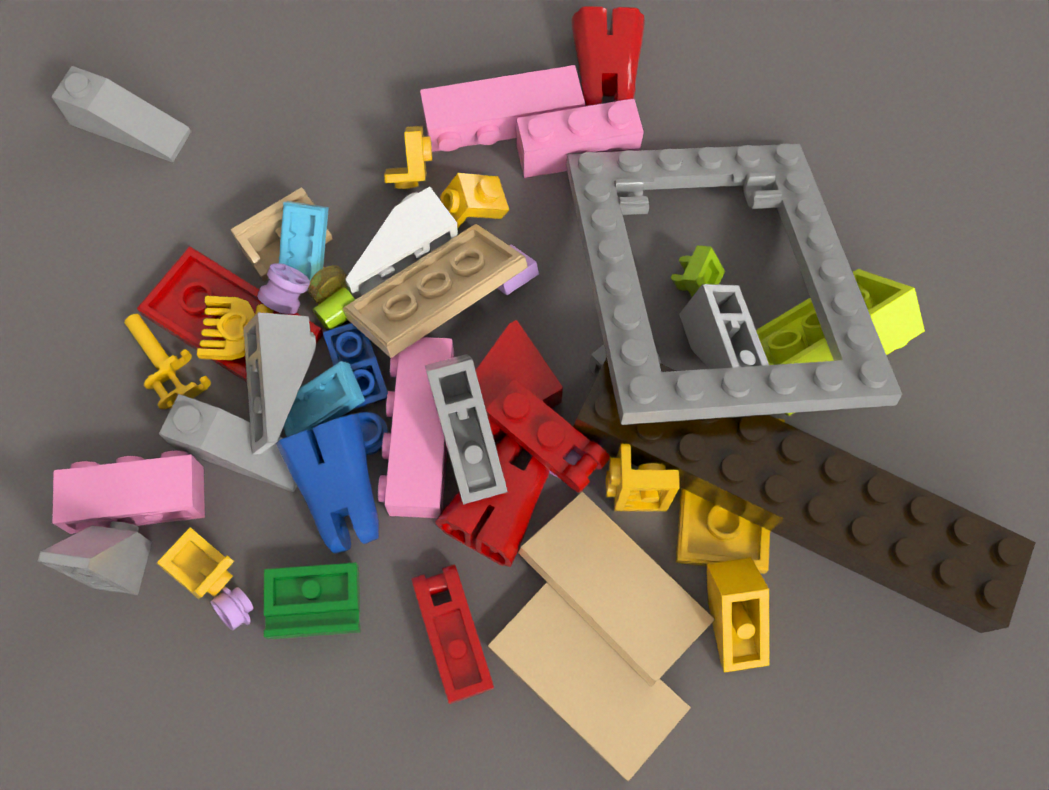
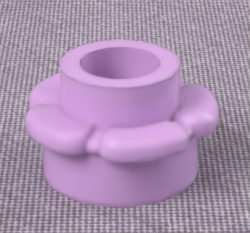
M223 587L220 590L221 593L210 601L213 609L231 630L236 629L242 623L248 625L251 622L248 613L254 609L252 603L240 588L236 587L230 591L227 587Z

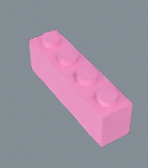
M575 65L420 90L427 136H431L432 152L441 150L449 152L459 147L477 144L491 145L501 140L516 138V118L585 107Z
M422 337L390 360L391 377H396L395 392L388 391L386 415L393 419L391 433H384L382 443L383 459H389L387 475H380L378 484V501L385 502L384 505L389 516L438 518L443 512L447 445L425 365L454 358L453 341L450 338Z

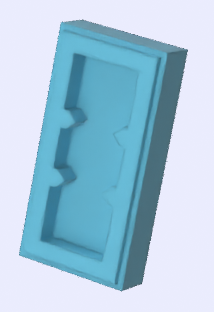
M286 201L283 203L279 264L288 265L302 272L310 280L307 290L319 291L322 287L329 207Z
M340 361L299 388L283 426L287 437L305 430H313V427L339 418L365 401L350 364Z

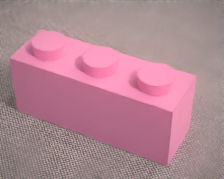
M635 99L516 118V146L524 178L567 171L566 162L567 154L640 151L644 133Z
M168 451L162 453L161 458L146 460L138 456H124L116 459V463L99 465L96 462L81 461L71 464L70 469L54 470L52 524L69 534L78 533L90 526L109 528L112 521L140 526L205 518L204 467L192 454L184 451Z

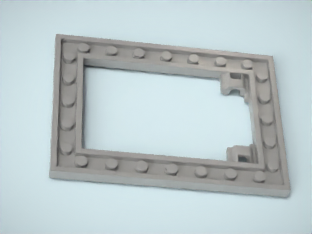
M800 144L567 154L566 168L621 425L897 405L902 392ZM744 185V195L749 207H752V209H778L834 361L661 372L623 215L648 214L649 201L647 196H643V190Z

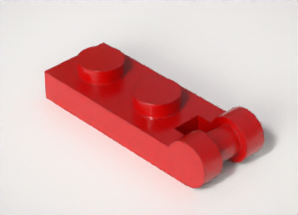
M515 378L486 408L488 419L578 493H581L590 483L588 477L596 468L601 470L610 460V456L604 448L586 438ZM572 450L581 456L575 465L569 464L565 460Z
M455 564L442 568L443 573L426 578L425 574L411 578L449 704L494 689ZM449 590L452 601L434 606L432 595Z

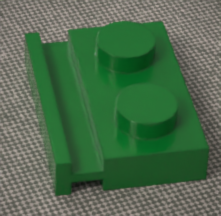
M357 562L264 569V638L269 640L361 632L359 621V565Z

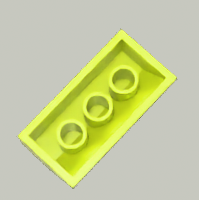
M860 269L853 271L886 355L904 347L910 340L925 331L914 287ZM811 298L756 330L769 365L834 361ZM784 413V414H786L787 416H790V415H792L793 413Z

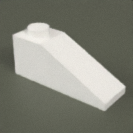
M431 187L419 193L409 194L399 205L394 207L345 280L349 292L355 300L458 235L457 222Z

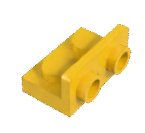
M620 444L617 457L610 458L609 471H606V497H614V511L667 512L679 490V470H666L665 465L657 463L643 464L638 466V470H631V445Z

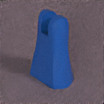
M359 414L336 418L313 427V430L299 432L276 443L292 478L312 514L322 540L334 554L351 548V538L344 519L345 516L350 515L356 535L363 544L379 538V520L369 479L365 442Z

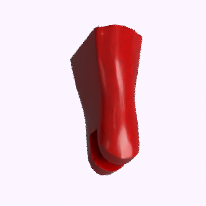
M595 6L581 7L574 13L571 22L585 105L602 104L603 96H614V102L634 99L637 69L645 26L644 15L635 7L614 8L612 10L610 30H607V8Z
M506 435L496 446L508 492L464 505L460 492H458L435 522L446 535L501 566L511 567L550 471L533 456L524 471L514 466L513 464L521 454L523 447L509 435Z

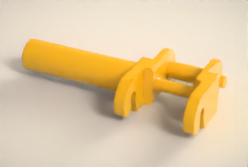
M132 314L126 318L124 322L126 327L155 368L159 370L148 376L144 382V387L148 390L154 389L160 397L158 402L160 409H171L178 394L193 399L209 388L211 381L207 376L199 379L201 384L197 385L191 382L187 386L181 384L177 378L176 371L186 365L192 358L189 350H182L180 352L182 357L179 359L175 355L169 357L139 314ZM169 379H171L176 387L170 393L162 385Z

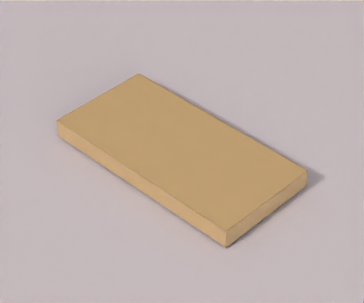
M474 224L342 309L348 321L392 358L528 268L526 258L478 224Z
M583 492L522 545L518 552L651 687L715 620Z
M548 582L488 645V648L626 782L634 776L691 708L661 679L651 687Z

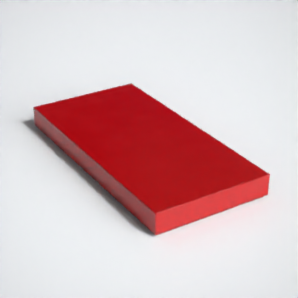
M189 246L136 309L142 316L195 350L197 348L225 349L200 346L201 340L226 341L223 337H205L201 334L203 329L218 330L217 326L204 325V319H220L223 317L219 315H206L205 309L227 308L207 307L205 296L238 297L248 301L255 314L257 305L263 303L257 297L258 288ZM273 310V314H283ZM295 313V314H285V315H298V316H301V315H299L298 313ZM309 321L310 332L314 333L317 344L323 336L322 328ZM245 355L234 360L211 359L247 382Z

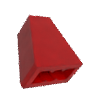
M517 319L509 323L475 370L485 408L514 378L551 409L562 403L563 386ZM488 419L494 442L507 435Z

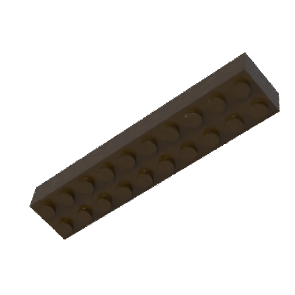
M606 357L573 426L590 441L599 444L606 452L617 456L620 444H630L631 464L638 467L643 464L657 463L665 465L666 470H679L680 488L979 633L1009 627L1036 542L768 414L621 425ZM659 363L661 372L676 371Z

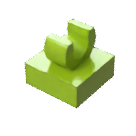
M697 245L692 256L686 255L679 259L681 266L685 270L684 274H672L671 280L677 289L682 291L688 290L693 297L702 284L719 285L725 270L712 247Z

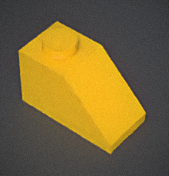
M752 557L706 564L708 605L710 615L715 619L712 624L724 673L769 666V588Z

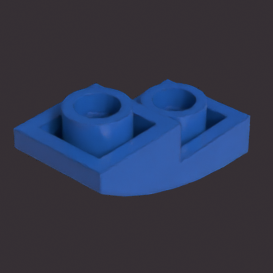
M352 323L323 332L333 366L340 361L349 363L365 401L352 410L387 399L388 392L370 339Z

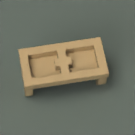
M302 187L231 229L241 251L263 282L269 279L267 272L270 265L279 263L283 203L291 201L314 205ZM328 229L326 231V243L333 240Z

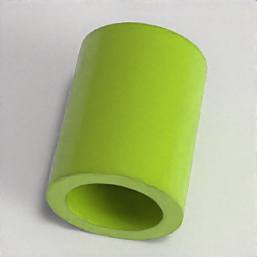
M342 287L312 310L326 330H332L347 321L342 308L353 302L355 298L345 287Z

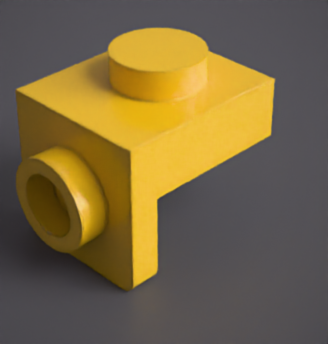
M423 126L406 127L404 134L407 167L386 169L384 173L385 183H394L397 189L418 187V181H425L427 175L426 161H433L431 136L423 137Z
M457 173L440 196L441 202L457 222V229L467 217L502 219L509 211L499 176Z
M190 527L157 562V565L196 598L200 599L206 592L215 597L228 583L233 575L227 569L234 560L228 555L226 557L223 556Z

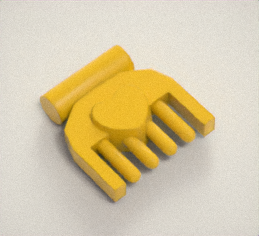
M205 296L207 307L227 308H206V315H219L223 317L220 319H204V325L217 326L218 330L203 329L201 334L205 337H223L226 341L201 340V347L225 349L197 348L198 358L234 360L244 357L243 328L258 312L273 314V310L264 304L257 305L255 314L249 302L238 297Z

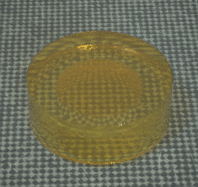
M337 265L327 266L319 270L312 277L308 287V294L319 305L342 287L349 291L345 280L348 275Z

